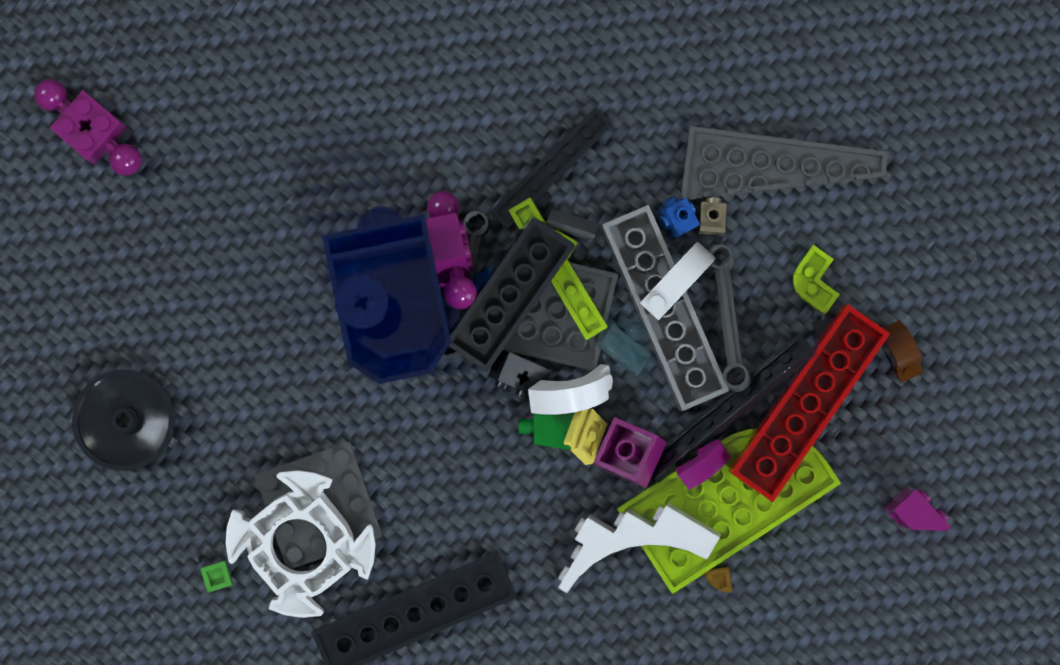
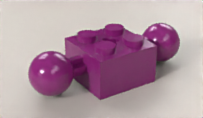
M55 79L43 80L36 86L34 91L36 103L44 110H57L61 113L50 129L87 161L95 165L107 153L111 168L119 175L129 176L140 169L142 157L139 150L133 145H119L116 142L127 127L89 94L82 91L71 103L67 100L66 88ZM88 124L92 127L90 131L85 130Z
M438 191L429 198L427 203V211L431 217L427 219L434 259L441 286H445L444 297L446 302L455 309H466L475 301L477 289L471 281L469 272L474 270L465 224L464 221L459 222L458 220L459 203L457 198L448 191Z

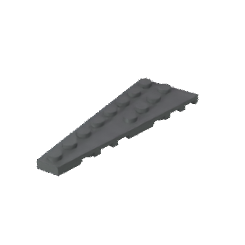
M690 126L680 199L694 200L884 178L886 175L888 152Z

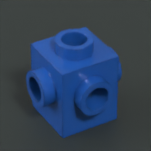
M674 196L664 201V207L657 210L660 216L658 218L659 223L664 230H667L670 237L681 236L700 225L695 216V207L687 198L677 199Z

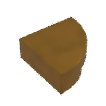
M729 567L714 568L704 573L707 581L717 590L728 593L733 592Z

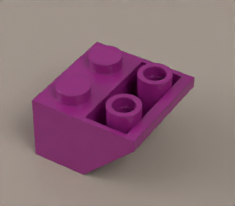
M905 488L884 507V510L903 528L948 531L952 528L947 523L949 518L939 508L936 510L929 504L931 502L930 497L921 489L918 491L917 489Z

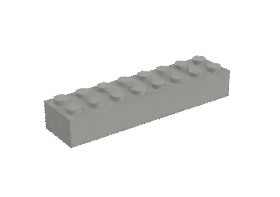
M649 205L602 224V232L679 410L684 411L728 392L729 389L723 380V375L687 292L659 320L640 304L675 266Z

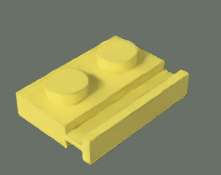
M593 409L575 412L563 443L571 447L570 450L585 465L593 464L607 423Z

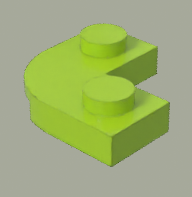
M812 245L794 271L793 285L796 293L803 301L825 315L840 295L820 280L834 259L815 245Z

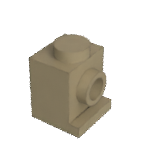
M706 198V202L700 203L698 234L720 236L725 234L727 204L721 203L720 198ZM709 212H717V219H711Z

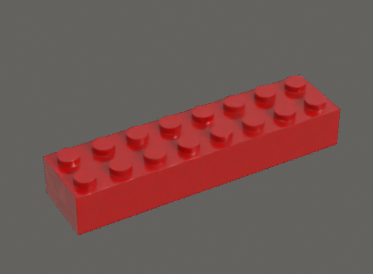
M849 304L843 305L813 347V351L816 354L795 373L728 472L769 501L774 502L890 333Z

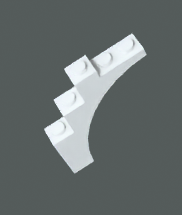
M667 503L665 508L662 506L658 508L653 517L657 521L656 523L651 522L631 509H628L626 514L620 512L613 524L617 529L590 514L586 520L581 518L574 530L578 533L575 540L582 543L583 546L577 545L571 555L574 562L570 568L564 567L558 578L562 581L558 588L567 593L578 577L590 566L607 555L628 547L642 545L672 546L688 550L707 559L721 534L670 503Z

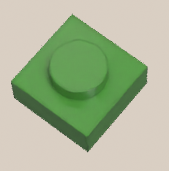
M227 561L200 568L207 593L234 585Z

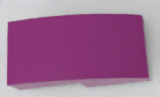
M719 439L698 449L697 458L676 468L678 477L689 490L709 479L731 459L730 453Z

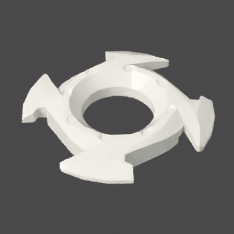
M301 470L279 472L277 478L293 491L276 498L252 519L245 517L244 511L232 510L226 532L228 561L233 564L247 547L249 553L247 557L253 568L275 594L279 595V597L272 599L268 609L294 617L321 616L324 613L323 608L311 597L322 593L350 571L351 568L358 570L359 576L368 580L375 557L376 544L373 526L371 524L367 525L364 531L354 540L347 521L323 492L324 489L331 486L332 478L316 472ZM292 519H302L317 526L326 540L327 551L324 561L318 567L309 571H295L283 565L273 549V536L280 524Z

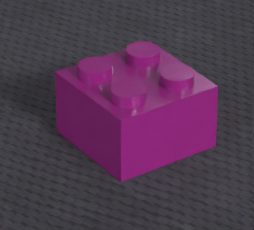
M614 417L593 464L604 471L646 488L667 442L656 434Z

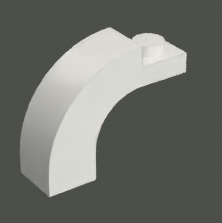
M697 242L640 304L659 320L716 258Z
M600 364L587 375L574 380H540L528 389L531 413H572L586 410L609 399L608 391L612 389L613 383L609 365Z

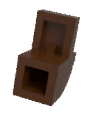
M898 320L883 327L890 335L882 345V349L891 359L896 378L899 382H905L923 373L920 363L923 359L920 350L904 324Z

